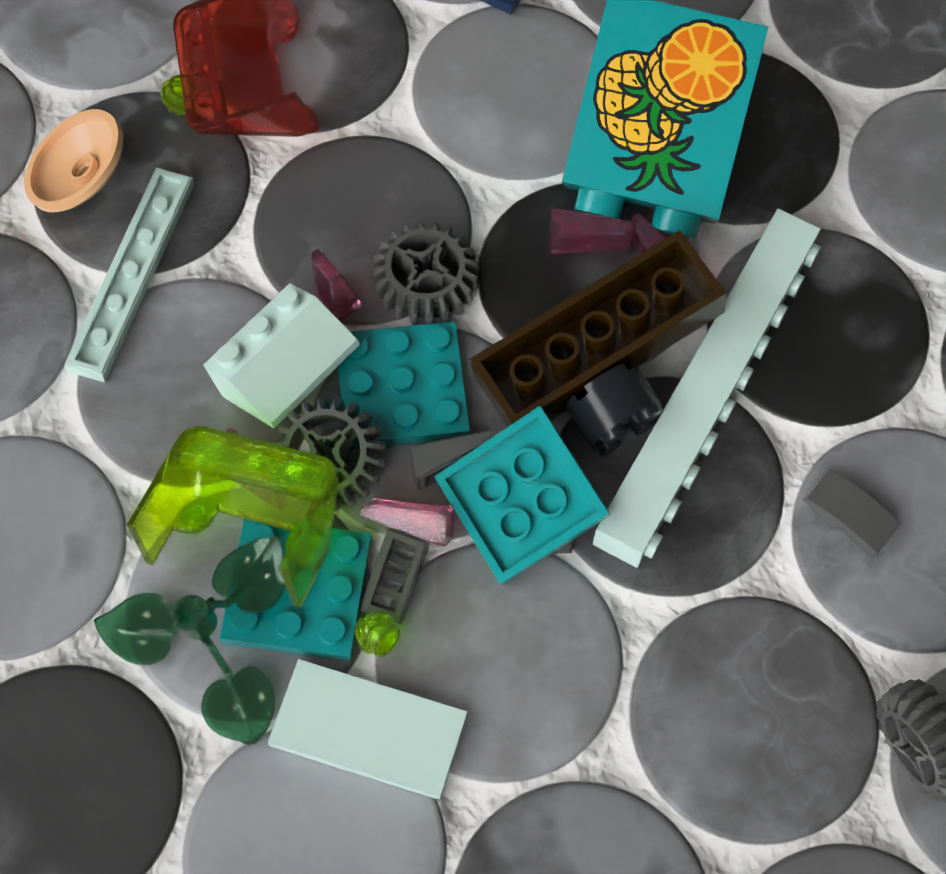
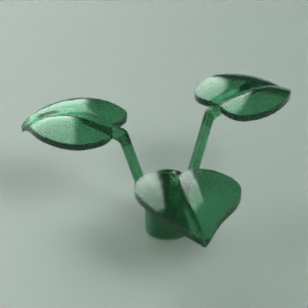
M276 537L247 543L232 551L220 561L213 573L212 586L219 595L226 597L225 600H215L213 597H209L205 601L198 595H186L179 599L173 608L159 594L141 593L124 600L109 612L94 619L95 627L105 644L123 660L139 666H147L163 660L170 651L169 636L177 635L180 629L189 638L201 640L226 677V679L213 682L206 689L201 702L203 718L207 725L218 735L246 745L257 743L271 724L275 710L274 688L265 673L257 667H245L233 675L231 668L210 636L215 631L218 623L217 615L214 611L215 608H229L236 603L243 612L253 614L268 610L279 601L286 586V570L282 546Z

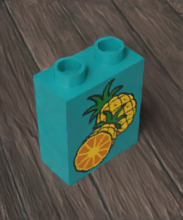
M607 0L562 178L565 188L578 191L574 210L600 218L620 221L624 202L655 209L651 229L671 235L680 230L685 238L697 239L701 221L716 224L721 214L768 26L655 0Z

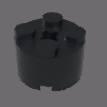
M630 362L628 369L623 363L601 374L584 386L587 391L585 397L578 401L575 395H573L565 405L566 411L591 449L598 450L601 456H605L617 449L622 444L620 438L633 431L638 436L648 431L657 423L654 418L663 411L661 400L635 362Z

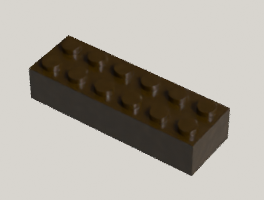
M678 230L473 356L469 361L475 379L507 427L539 406L545 410L550 420L566 411L565 405L573 395H575L578 401L585 397L587 391L584 386L601 374L623 363L627 369L630 362H635L639 366L725 313L727 293L682 232Z

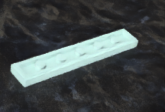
M156 167L64 366L67 372L106 382L194 187L193 177Z

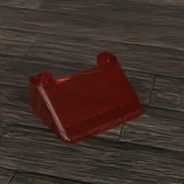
M200 0L178 11L173 21L186 121L194 132L210 135L300 137L320 130L318 118L313 109L305 105L297 93L292 92L284 95L275 43L279 41L286 43L296 36L300 25L298 7L293 0Z

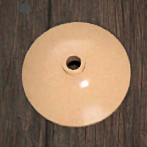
M90 109L68 117L53 128L38 145L27 166L24 187L28 199L43 211L61 212L76 208L94 197L110 180L119 164L123 149V131L119 122L104 110Z

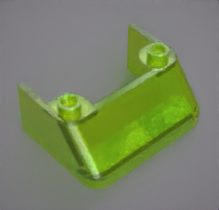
M195 426L179 435L132 514L127 526L145 562L154 565L173 531L184 534L200 533L212 524L218 512L291 531L286 540V553L279 565V570L292 604L302 607L330 550L338 476L334 464L326 457L210 427Z

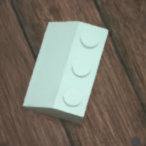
M289 283L203 366L222 397L272 428H275L288 416V412L293 411L360 344L353 334L317 297Z

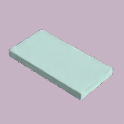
M298 659L270 734L268 745L440 800L467 718V711Z

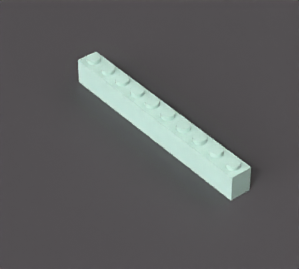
M776 210L726 299L725 313L715 318L608 508L611 516L599 523L592 545L636 568L639 567L644 556L652 559L663 538L662 535L657 533L663 521L669 524L672 523L682 501L676 498L682 487L689 490L701 468L695 465L700 453L706 456L709 455L719 435L713 431L717 422L726 423L737 401L731 399L735 389L738 388L744 391L754 371L753 368L749 367L752 358H762L771 340V337L766 335L769 327H779L788 309V306L783 304L786 296L795 297L805 276L799 274L803 265L811 268L821 248V246L815 244L821 228L785 211Z

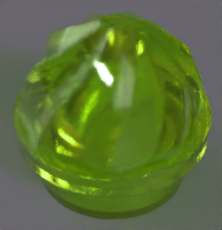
M173 76L164 82L160 90L162 104L166 105L169 112H174L179 116L192 111L199 100L198 87L187 76Z
M381 612L366 613L363 617H360L354 629L360 649L367 654L373 653L377 657L388 654L395 647L400 637V630L395 626V620L390 615Z

